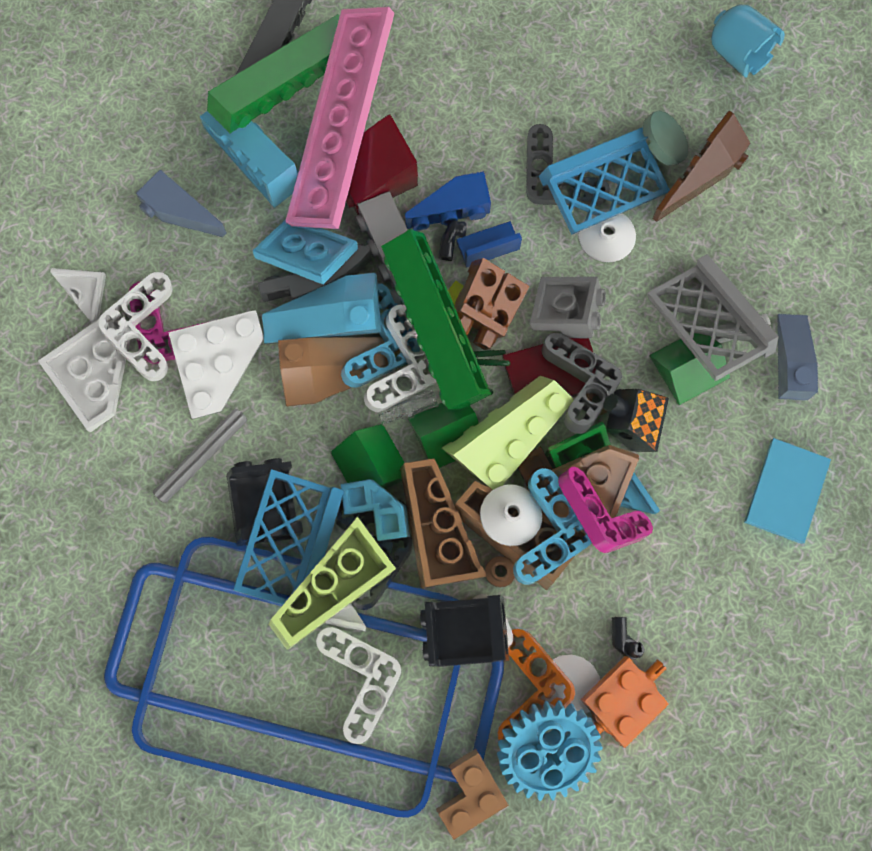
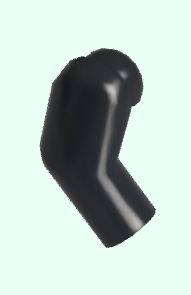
M457 219L449 222L441 237L438 257L440 260H453L456 236H466V222H458Z
M612 617L613 647L631 660L641 658L645 651L644 646L641 642H636L627 634V617Z

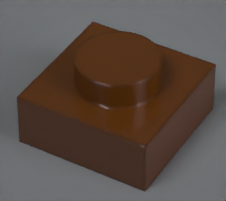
M541 446L532 450L518 467L527 487L530 477L537 470L542 468L552 470Z

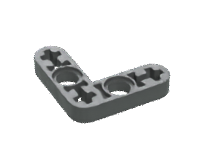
M536 124L530 128L527 136V197L534 204L557 205L548 185L544 187L542 185V189L547 190L543 191L542 196L537 195V191H535L537 178H539L538 176L544 170L534 169L532 162L535 159H543L547 166L553 164L552 130L544 124ZM537 133H542L543 138H545L542 150H537V138H535ZM583 177L582 182L594 187L597 186L599 178ZM603 180L600 190L609 193V184ZM566 182L558 184L559 189L567 185L575 189V186L570 185ZM580 189L576 200L590 206L594 194L585 192L584 196L580 197ZM598 197L595 206L602 205L606 202V199Z
M560 333L549 334L541 349L543 357L586 383L569 406L564 417V424L567 429L576 434L585 433L604 409L603 403L605 398L610 394H614L622 380V373L615 365ZM583 359L588 363L589 367L581 368L575 364L574 360ZM594 368L597 369L595 374L592 373ZM606 376L611 378L609 381L604 380ZM586 394H596L601 402H590ZM583 409L586 411L584 418L580 421L576 420L575 418L578 417Z

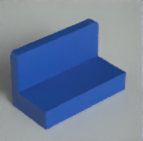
M511 221L458 238L456 243L467 268L470 267L472 261L481 258L491 260L520 250L522 237L520 233L515 234Z

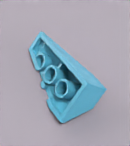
M367 273L344 276L263 313L264 343H278V340L340 337L380 333L381 320L377 274Z

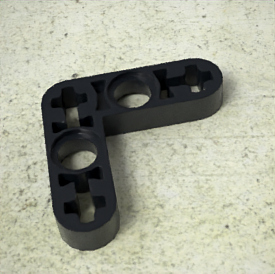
M341 500L335 523L341 529L346 531L357 517L364 526L375 523L373 511L353 514L354 518L348 516L346 519H343L342 510L344 511L343 500ZM377 535L372 536L396 569L370 589L371 598L364 597L362 600L357 598L353 601L352 604L356 608L368 610L378 602L410 556L412 551L411 536L377 541ZM404 541L405 549L399 547L394 553L393 560L389 556L393 551V542Z

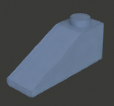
M159 170L136 192L141 202L139 205L140 209L150 218L155 215L162 222L219 237H224L227 234L221 221L162 170Z
M778 314V399L809 400L818 393V363L808 316Z

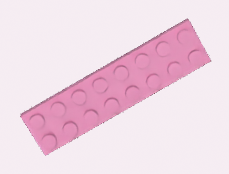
M390 7L341 10L285 221L292 227L339 229L394 17V12Z

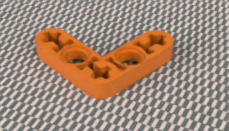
M521 629L512 630L513 639L515 637L525 638L523 646L530 652H533L535 648L536 652L527 657L523 650L513 648L516 645V642L513 640L508 648L509 655L538 690L502 722L497 732L499 740L505 739L502 732L503 729L512 728L511 718L520 721L518 719L521 716L520 710L529 714V708L532 704L538 703L543 707L545 700L541 697L544 695L545 698L550 699L556 693L555 685H565L566 688L563 691L565 698H554L550 702L553 706L560 700L564 708H566L575 697L573 683L528 631ZM537 658H542L547 664V670L542 676H536L532 672V663Z

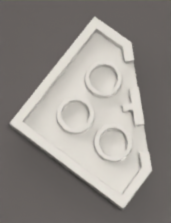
M256 310L168 332L192 419L222 412L234 389L239 384L252 358L264 341Z
M99 319L38 360L89 432H92L115 416L127 360L103 335L99 328ZM110 320L107 322L109 328H114L115 330L119 328L118 321L113 322ZM130 340L125 344L126 351L129 350Z

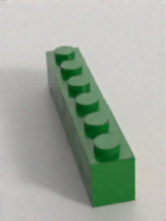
M338 14L208 91L207 111L229 133H232L238 128L246 127L251 120L259 115L267 114L275 105L283 100H289L302 88H308L313 85L318 78L325 74L340 16Z
M409 229L382 245L381 247L385 255L383 258L384 263L392 272L396 281L394 284L395 290L405 303L407 319L414 325L418 335L416 338L417 343L426 354L429 362L428 370L431 376L436 379L440 388L439 397L448 410H462L490 396L489 387L425 234Z

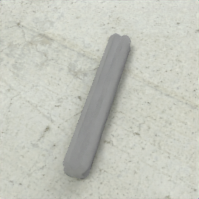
M234 409L153 490V494L161 502H168L246 423V416L240 410Z

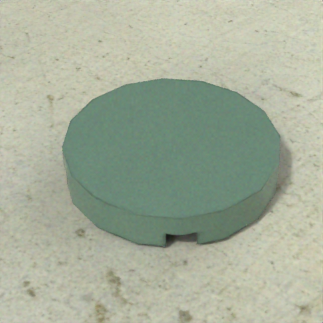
M660 110L647 116L643 122L644 137H649L651 143L648 146L653 155L663 164L669 166L673 164L678 165L686 160L688 156V142L677 121L668 113Z

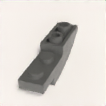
M357 244L358 250L324 284L294 273L284 277L278 275L267 277L263 282L258 283L263 302L291 296L292 300L344 276L357 275L372 260L370 245L363 246L362 244Z

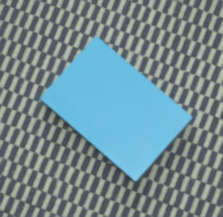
M285 219L252 251L254 257L258 260L324 284L358 250L356 240L322 228L292 227L285 222Z
M773 438L770 442L744 523L800 544L805 543L831 459Z

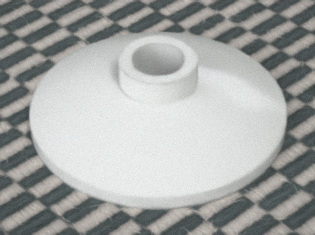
M599 209L605 213L609 211V209ZM621 213L580 231L579 241L583 250L593 259L601 262H615L623 259L631 252L635 245L636 232L631 220ZM609 228L614 234L606 235L604 229Z
M503 485L495 488L485 497L480 509V520L483 529L491 539L502 545L518 546L529 542L539 531L542 523V509L529 490L517 485ZM508 509H517L518 516H510L508 514Z

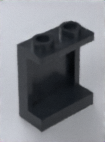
M281 458L265 460L264 464L252 465L251 461H244L234 464V467L226 474L237 546L247 545L270 470L289 475V471L292 468L291 461L282 462ZM278 479L274 480L272 492L277 501L292 494L287 482ZM270 496L266 507L273 504ZM293 498L280 504L288 521L296 517ZM276 507L268 510L263 515L262 520L268 531L284 523ZM295 521L290 524L297 538L303 533L301 521ZM261 526L259 528L257 537L264 534ZM286 526L270 534L273 541L292 539ZM265 537L255 542V544L267 543L269 541Z
M493 595L480 599L425 602V610H421L420 619L422 628L426 629L427 641L423 642V657L425 661H429V667L509 661L504 597Z

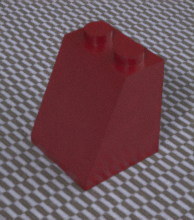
M391 114L382 118L363 133L345 203L348 209L353 207L357 215H359V203L389 191L394 198L418 186L417 160Z

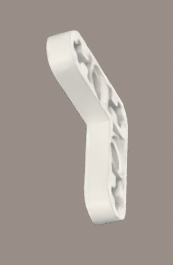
M161 272L151 273L107 309L98 321L103 335L144 378L150 381H159L164 378L168 370L167 362L163 355L135 326L164 303L172 294L171 281L166 274ZM157 282L159 285L163 283L164 290L162 292L158 289L153 291V283ZM143 291H146L147 295L150 294L152 299L151 302H149L146 295L142 293ZM140 299L144 302V308L136 313L129 311L128 304L130 301ZM123 309L125 315L130 319L129 321H126L125 317L121 316L120 310ZM110 320L113 322L118 321L119 328L117 330L109 328L107 322ZM134 338L140 340L142 345L139 351L131 353L125 350V344L128 340ZM145 354L153 363L159 361V371H148L149 367L143 359Z
M396 305L389 311L386 316V325L405 357L408 366L373 383L364 394L365 405L374 412L384 411L437 382L431 374L425 375L423 373L426 365L428 367L427 357L424 361L420 360L419 363L416 361L425 352L422 350L420 352H412L407 346L408 339L417 338L418 335L414 325L407 319L405 313L407 308L405 305ZM396 313L399 317H406L403 324L401 322L395 323ZM405 328L407 331L410 328H413V331L408 332L404 337H402L401 334L405 331ZM404 376L409 378L412 383L410 391H402L397 387L396 381L398 377ZM390 387L392 393L382 400L383 404L379 400L375 402L372 400L375 390L378 394H381Z
M328 627L321 630L317 636L316 643L319 651L367 676L343 726L345 738L351 743L361 744L372 735L400 679L401 666L394 657L337 628ZM335 633L337 634L336 640L343 645L346 644L347 639L352 641L345 651L344 659L338 657L342 652L335 647H331L329 651L325 649L326 643L323 642L325 636L331 637ZM356 647H362L368 652L366 663L360 666L354 665L350 660V654ZM388 662H392V669L396 672V675L394 677L388 676L384 682V685L390 686L388 692L386 693L379 686L370 685L373 678L379 682L382 676V672L378 670L381 664L386 666ZM375 690L380 693L382 702L378 708L368 709L365 706L363 699L368 691ZM360 707L365 713L375 715L373 722L366 718L363 724V728L367 730L365 736L358 735L357 738L352 737L353 730L349 726L351 723L357 724L362 715L356 714V710Z

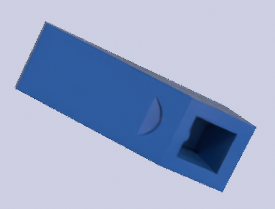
M484 171L454 177L405 213L406 228L421 231L429 228L431 224L441 223L447 226L450 221L456 219L458 221V219L468 217L470 220L484 218L486 214L490 213L491 200Z

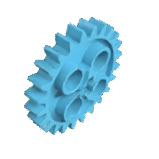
M558 700L555 707L551 708L548 701H545L541 710L535 704H532V713L527 714L525 711L520 710L522 719L518 721L511 718L510 723L513 729L502 730L505 739L498 740L501 751L497 752L502 775L505 776L508 785L513 784L515 792L518 793L523 790L528 799L534 792L539 801L548 793L552 801L555 800L556 792H561L564 797H567L568 788L571 787L573 790L579 791L577 782H589L586 776L587 772L596 773L597 770L593 762L601 761V757L597 752L603 749L599 741L601 736L591 717L587 718L583 709L576 711L572 703L565 709L562 702Z

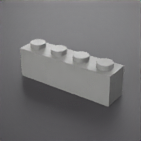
M389 191L359 203V215L355 216L360 231H367L370 240L366 241L367 245H370L372 257L378 256L382 264L378 266V270L383 281L390 282L393 289L390 293L394 302L398 305H405L403 299L395 290L394 284L396 281L392 272L384 263L383 258L385 255L381 247L407 231Z

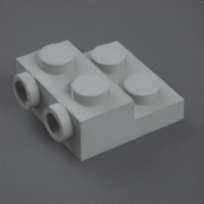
M541 277L530 320L532 331H561L568 338H592L593 331L599 330L601 326V315L598 312L599 306H604L606 302L605 289H601L598 277Z

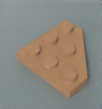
M608 445L552 469V471L558 478L571 467H577L583 471L611 518H614L618 513L639 461V455ZM538 477L539 482L536 484L539 489L543 487L546 488V490L550 494L545 499L547 502H549L554 496L559 495L557 491H555L551 495V493L547 489V486L550 484L549 480H541L540 477ZM563 502L554 503V514L560 518L567 517L569 514L568 506Z

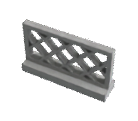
M708 254L697 259L695 267L654 288L647 294L648 299L715 381L761 355L767 358L776 352L779 336ZM694 277L701 284L700 290L683 288L684 283ZM665 293L677 294L676 303L662 302L659 296ZM681 295L698 298L697 307L679 305ZM702 299L716 301L719 305L718 311L700 308ZM677 312L694 315L693 324L679 323L676 319ZM698 316L716 318L714 328L696 326ZM719 319L732 321L736 325L735 332L717 329ZM694 333L712 336L710 346L696 344L693 340ZM715 337L733 339L732 349L713 347ZM737 340L750 342L755 349L748 353L735 351ZM711 355L730 357L729 363L717 369L710 361Z

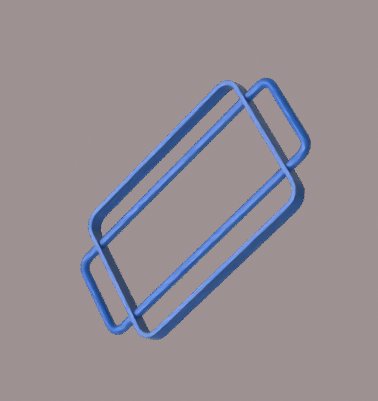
M201 537L193 540L186 546L178 567L161 563H149L136 571L107 661L104 680L106 687L112 694L138 702L132 724V734L134 741L142 750L150 754L402 818L417 815L426 806L434 778L458 783L450 768L437 765L460 665L453 667L431 763L154 693L152 689L184 582L278 606L283 605L233 591L234 581L188 570L193 553L199 547L205 545H215L245 553L246 545L237 546L234 542L214 537ZM253 548L255 555L267 558L275 554L271 551ZM281 554L285 563L295 566L300 565L302 559ZM274 557V558L271 559V560L279 561L277 557ZM150 575H158L174 579V583L143 688L138 689L119 683L117 672L144 582ZM391 582L387 587L388 589L441 602L458 601V599L449 595L396 582ZM242 584L243 587H247V588H250V589H254V590H255V589L258 588V587H254V586ZM260 590V592L271 594L269 590ZM275 592L277 597L284 599L290 597V595ZM358 613L367 628L423 642L427 641L426 629ZM504 662L491 663L492 670L473 750L476 749L483 761L504 674ZM152 705L426 775L427 781L421 801L414 808L400 810L155 747L149 744L143 736L142 724L147 706Z

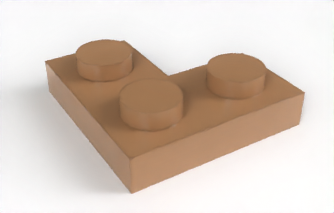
M476 749L448 765L463 792L436 808L453 840L509 806Z

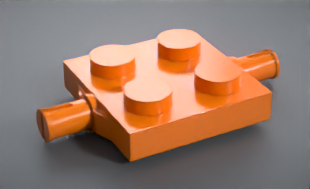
M624 656L580 699L591 711L599 734L603 731L611 734L620 746L626 748L669 705L659 693L654 683L667 670L662 662L656 660L644 672L629 657Z

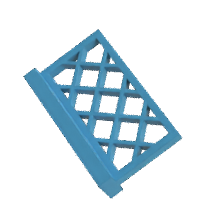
M643 127L551 164L538 176L543 187L548 185L571 235L652 201L670 191L646 142V139L649 137H644ZM641 151L645 160L644 167L630 162L633 153ZM614 162L623 166L620 178L606 172L609 163ZM628 169L641 174L638 186L624 180ZM590 172L599 176L596 188L582 182L585 173ZM648 177L655 180L659 190L652 192L642 188L645 178ZM604 179L617 184L614 196L600 190ZM566 182L575 186L572 198L562 195L558 184ZM622 186L635 192L632 202L619 198ZM580 189L594 194L590 206L576 200ZM598 196L612 202L608 212L605 213L595 208ZM574 207L588 212L585 222L576 224L572 216Z
M271 469L233 591L283 605L288 599L277 597L271 584L287 576L293 587L292 595L326 554L344 490L335 487L329 488ZM278 479L287 482L293 494L277 501L272 492L274 480ZM294 485L301 486L304 488L297 491ZM309 489L320 492L321 497L318 505L307 510L299 494ZM270 496L273 504L266 507ZM295 497L303 513L288 521L280 504ZM276 507L284 523L268 531L262 520L263 515L268 510ZM316 511L314 520H312L310 513ZM305 516L311 530L308 536L298 540L290 524ZM261 526L264 534L257 537L259 528ZM286 526L294 543L279 551L270 534ZM266 537L275 554L259 562L253 551L254 544ZM307 540L305 550H303L300 543ZM296 546L302 556V560L299 566L289 571L281 554ZM250 557H252L255 564L248 567ZM277 557L285 573L269 581L261 564ZM257 567L265 584L255 590L243 587L242 583L245 573ZM298 570L296 580H294L291 574ZM268 587L271 594L260 592V590Z

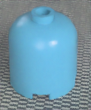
M739 4L719 13L714 21L715 26L711 41L714 49L742 76L747 78L749 72L755 75L772 60L774 56L770 52L776 43L780 46L782 45L785 33L780 27L753 7Z

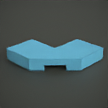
M369 479L341 484V490H344L342 496L344 515L374 511L377 541L410 537L406 506L374 480Z

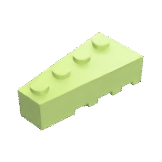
M539 376L513 395L509 402L499 409H494L488 414L487 418L475 427L471 426L463 432L464 435L453 443L449 442L442 449L480 483L494 490L504 485L569 408L574 399L555 380Z
M358 517L270 620L268 625L286 650H289L396 569Z

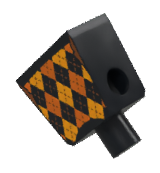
M617 389L614 394L608 395L603 403L604 410L609 412L606 425L607 431L631 451L658 452L669 398L642 389Z

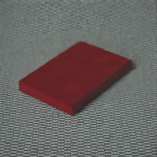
M570 338L593 352L589 338ZM543 344L502 355L503 360L510 361V365L505 366L514 395L539 376L555 380L571 397L577 396L586 384L546 360L541 351ZM583 359L574 360L575 364L581 368L589 367L588 363ZM594 368L592 373L595 374L597 369Z

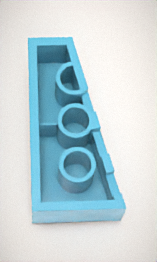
M208 111L200 116L204 129L274 208L293 194L299 172L295 167V163L264 134L257 123L251 121L246 127L238 128L229 133Z

